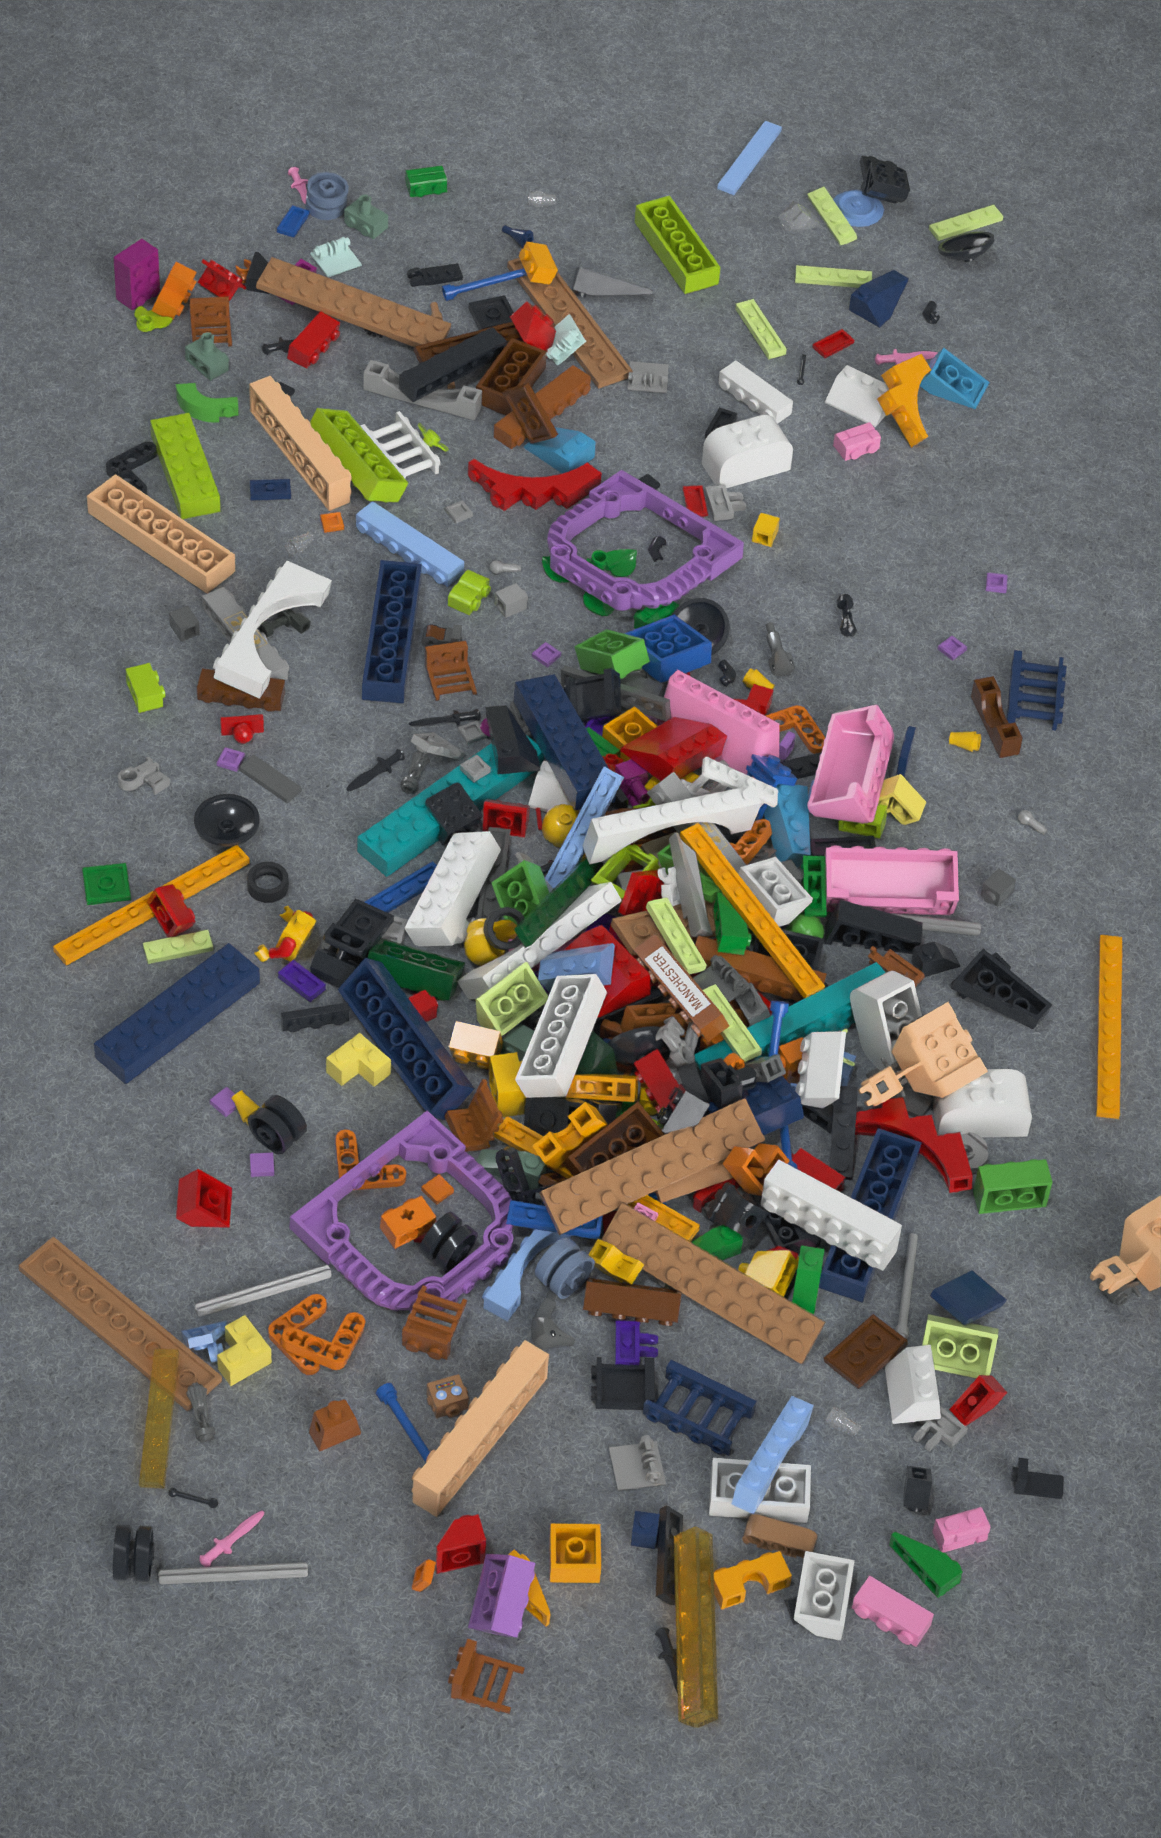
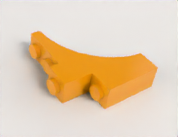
M922 354L899 363L883 373L881 376L889 390L877 398L886 416L892 414L911 447L928 437L921 422L917 404L919 385L923 377L931 371Z

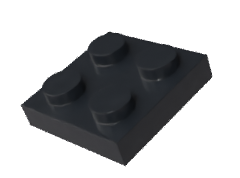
M505 295L469 303L468 309L479 330L513 322L510 316L514 312Z

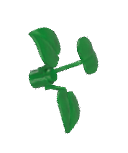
M619 549L607 553L602 550H596L592 553L591 559L587 558L586 561L602 571L610 570L613 576L627 577L635 569L637 550ZM550 556L542 557L543 569L550 579L559 583L570 582L550 568ZM585 592L583 603L589 611L600 616H608L613 613L614 608Z

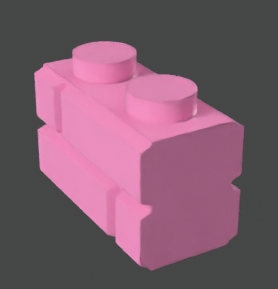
M868 422L835 434L833 446L845 461L857 459L866 453L876 452L880 447L881 436L874 429L873 425Z
M979 1507L936 1519L932 1533L940 1551L944 1553L972 1545L975 1541L977 1543L986 1541L990 1531V1524L983 1509Z

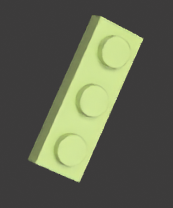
M204 930L143 943V949L148 964L210 952L213 951V944L209 931Z

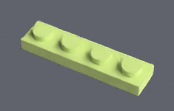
M825 187L807 194L808 199L839 245L857 240V234Z
M991 205L929 225V230L940 241L1002 221L1003 215L995 205Z
M796 265L795 283L859 288L861 285L872 280V271Z
M754 299L737 303V313L768 360L786 355V347Z
M668 898L649 901L646 909L674 957L689 974L705 971L707 965Z
M715 984L704 989L705 994L721 1011L729 1024V1027L720 1034L732 1051L745 1062L760 1056L762 1049Z

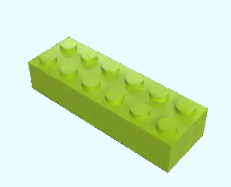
M670 195L636 205L635 224L684 294L719 284L721 267Z
M317 408L310 421L311 427L320 434L322 441L329 445L331 452L340 459L342 466L349 470L353 485L360 490L363 497L371 502H399L408 482L351 414L344 410Z
M184 413L150 420L151 437L153 443L157 446V454L180 518L187 519L220 512V495L190 414Z

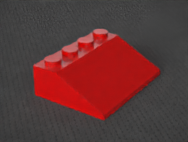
M673 717L622 746L620 751L660 781L673 772L681 779L702 767L705 757L714 760L721 756L727 735L712 724Z
M603 925L582 933L564 949L571 950L610 943L615 945L611 984L603 985L607 994L598 1017L651 994L649 972Z

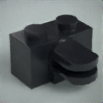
M722 1058L701 1064V1081L708 1096L719 1110L742 1100L743 1091L756 1087L757 1073L751 1067L735 1070L731 1065H727Z

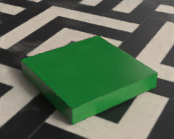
M126 863L82 868L87 905L131 901Z

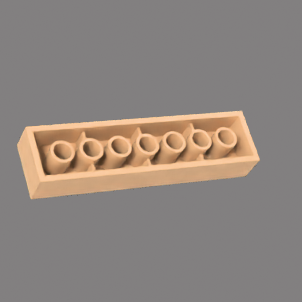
M271 376L250 383V412L325 507L331 511L350 503V495L352 494L350 481L352 477L349 470L342 466L340 459L334 456L329 445L322 441L320 434L314 431L309 420L302 416L300 409L294 406L289 395L282 391L280 384L275 382Z
M116 474L87 495L88 513L205 593L208 594L236 572L235 554Z
M524 1340L520 1347L516 1346L513 1349L506 1364L502 1363L498 1368L496 1377L485 1384L479 1398L475 1397L471 1401L467 1413L458 1417L454 1425L455 1428L443 1436L438 1449L432 1450L428 1455L426 1464L422 1468H417L412 1476L414 1504L435 1517L441 1513L545 1382L548 1373V1353Z

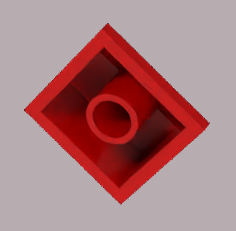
M526 302L510 316L524 342L544 351L552 347L556 334V329L553 326L554 321L548 314L544 315L537 305L532 306L529 302Z
M487 799L484 802L482 831L488 832L489 827L510 829V836L525 838L530 805Z
M173 884L154 889L146 902L168 938L177 936L192 928L196 922L191 908H187L184 903L182 892L176 889Z
M200 1169L189 1173L179 1179L176 1219L191 1227L229 1228L232 1188Z
M479 1514L473 1516L464 1515L452 1522L436 1546V1574L484 1564L486 1537Z

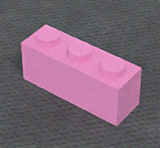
M871 1576L867 1578L854 1597L852 1609L855 1610L859 1617L863 1619L869 1618L882 1631H890L897 1635L902 1643L906 1645L912 1644L917 1647L931 1626L934 1616L930 1611Z

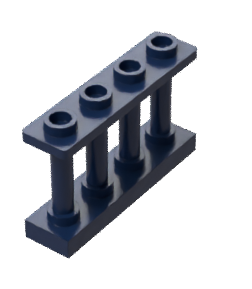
M1014 650L1007 708V721L1009 723H1014L1016 718L1020 719V717L1053 721L1052 730L1054 731L1057 729V724H1062L1063 712L1059 710L1060 708L1063 709L1064 696H1061V693H1064L1066 682L1062 680L1066 676L1067 666L1063 665L1064 657H1059L1058 666L1025 662V660H1022V651ZM1026 670L1055 674L1056 682L1025 678L1020 673ZM1029 686L1055 690V697L1023 693L1022 690H1019V687ZM1025 701L1054 705V710L1052 713L1023 709L1021 706H1018V703Z
M670 1360L665 1374L668 1383L656 1403L649 1400L645 1401L643 1414L651 1422H660L674 1433L681 1432L687 1435L694 1443H703L709 1446L713 1452L729 1456L732 1449V1441L729 1440V1437L741 1418H752L757 1401L676 1361ZM681 1385L689 1389L690 1392L676 1414L664 1408L676 1387ZM703 1396L710 1399L711 1404L700 1422L696 1424L686 1419V1416L697 1398ZM724 1406L732 1410L733 1413L719 1435L707 1429L719 1407Z

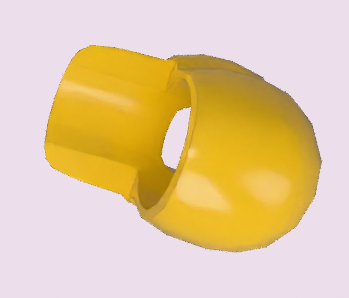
M486 918L477 919L469 923L464 942L465 955L469 961L479 966H483L505 953V950L494 948L485 939L483 928ZM507 919L495 921L493 931L496 934L494 935L500 941L508 942L509 939H514L517 936L514 931L517 925Z

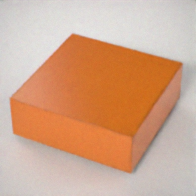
M340 512L320 515L324 533L344 530Z
M438 1174L421 1186V1191L437 1205L453 1194L454 1188Z
M427 1559L416 1567L412 1590L421 1592L431 1584L436 1565L435 1561Z

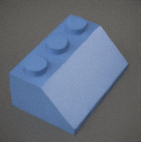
M610 943L552 952L540 961L538 981L549 993L557 976L597 974L603 985L611 984L615 945Z

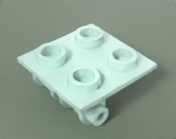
M341 237L336 242L333 240L331 244L327 242L326 244L316 246L313 252L310 253L327 277L362 266L361 262L348 247L350 245L348 237Z
M570 314L554 327L556 334L553 345L547 349V357L553 359L556 365H560L586 342Z

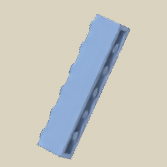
M373 501L356 514V527L359 532L366 533L376 543L383 544L391 553L401 556L405 562L422 564L421 573H427L438 584L449 587L464 574V561Z

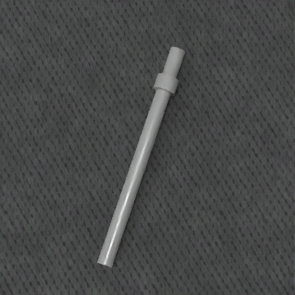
M914 1233L908 1236L898 1325L895 1327V1331L906 1339L909 1336L907 1324L918 1235Z

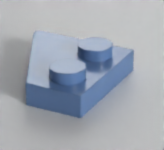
M227 1321L181 1331L183 1341L193 1350L205 1349L208 1347L207 1344L214 1343L225 1334Z

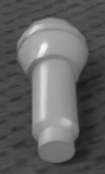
M498 560L492 561L489 566L490 571L495 575L502 572L521 571V565L503 564Z
M1023 810L1019 813L1018 820L1021 824L1029 825L1043 835L1048 831L1044 825L1034 819L1030 811Z

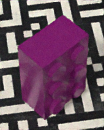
M141 238L113 257L116 300L129 309L134 310L159 294L160 276L157 248Z

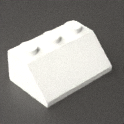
M846 365L837 375L825 403L863 422H870L876 427L886 416L877 398L887 392L889 388L886 383Z
M543 761L540 771L537 773L528 805H530V808H540L544 812H548V810L556 805H571L547 761Z
M777 857L740 867L739 876L779 927L789 924L813 900Z
M812 1032L802 1040L800 1051L803 1054L798 1066L800 1082L796 1086V1092L801 1098V1104L824 1108L839 1099L846 1032Z
M931 1345L907 1347L885 1365L892 1423L941 1419Z
M805 1551L794 1620L816 1636L841 1640L855 1560Z

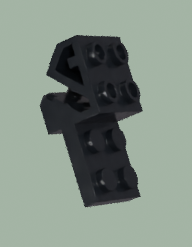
M861 156L859 161L863 177L861 191L864 196L894 204L902 203L907 199L910 187L907 173L904 169L897 167V164L891 161L878 160L873 156Z
M355 898L336 924L332 923L324 933L322 939L331 946L328 949L316 950L310 966V973L318 979L339 988L365 958H368L369 951L379 942L394 922V915Z
M526 1098L524 1126L542 1136H545L550 1131L558 1133L571 1123L568 1116L584 1102L594 1106L609 1125L621 1115L622 1103L581 1098Z

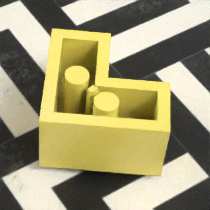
M899 774L883 781L878 804L886 805L887 813L891 812L901 824L907 825L920 820L926 801Z
M358 1033L326 1058V1073L341 1086L359 1073L375 1087L391 1074V1059L361 1033Z
M246 1315L225 1326V1341L230 1348L217 1355L218 1370L229 1385L232 1386L271 1364V1348Z

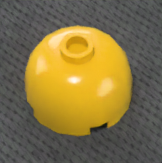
M567 804L552 807L543 819L542 833L544 838L552 843L553 846L561 848L580 811L574 810L573 806Z

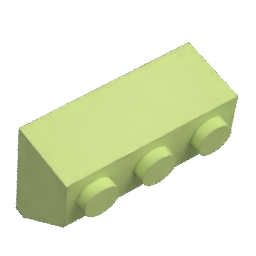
M524 962L475 999L477 1021L481 1027L500 1031L501 1036H503L547 1002L548 995L527 962Z
M928 1314L922 1346L931 1345L935 1370L977 1378L979 1375H990L998 1338V1329L973 1323L963 1325L958 1320Z

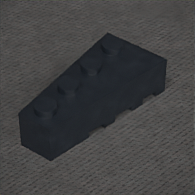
M839 900L826 922L824 944L832 945V942H840L845 947L858 944L864 945L865 949H870L872 946L876 949L884 947V951L891 949L897 953L913 954L914 947L921 945L923 922L872 909L871 907L861 906L849 901Z
M984 948L958 975L951 989L1033 1030L1052 1007L1050 1002Z

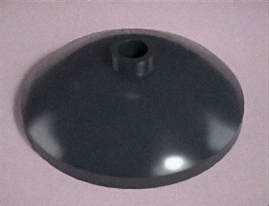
M989 232L964 233L940 243L938 251L944 257L970 262L985 253L993 245L995 239L994 235Z
M707 598L688 600L681 604L672 614H675L697 632L705 630L703 636L712 642L711 655L718 652L728 639L730 631L729 618L724 609L713 600Z
M220 794L208 798L199 805L194 815V826L199 836L208 843L217 846H235L248 841L255 835L260 823L259 812L256 806L250 800L235 794Z
M650 1026L629 1030L614 1037L606 1044L605 1052L607 1057L615 1062L635 1065L634 1062L656 1049L662 1054L668 1046L662 1038L656 1040V1034L660 1027Z

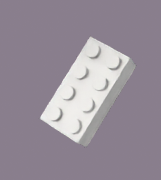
M713 1458L710 1478L709 1516L749 1518L750 1515L756 1514L779 1521L807 1523L810 1510L811 1465L781 1463L756 1512L752 1514L731 1504L736 1485L751 1461Z

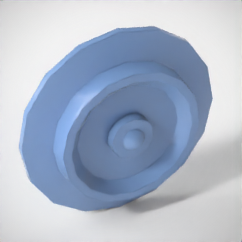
M860 190L845 191L833 199L851 226H870L878 222L883 216L884 208L881 201L864 196Z

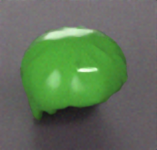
M801 912L787 924L785 929L814 937H824V926L820 919L804 916V912Z

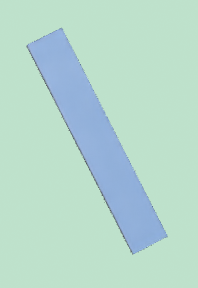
M765 121L718 183L717 189L735 195L780 134L782 127Z
M603 767L545 877L553 889L580 862L585 853L582 845L591 819L605 815L624 779L623 776L606 767Z

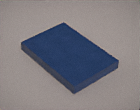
M973 1270L933 1289L930 1294L931 1298L963 1325H967L1002 1307L1007 1300Z

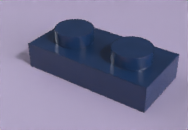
M290 479L250 480L251 500L291 499Z

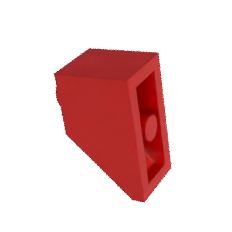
M979 1375L949 1410L964 1426H967L993 1409L1008 1392L992 1375Z

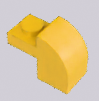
M600 1239L596 1241L588 1254L594 1259V1266L619 1282L624 1281L631 1285L644 1266L639 1260L623 1254L614 1245Z

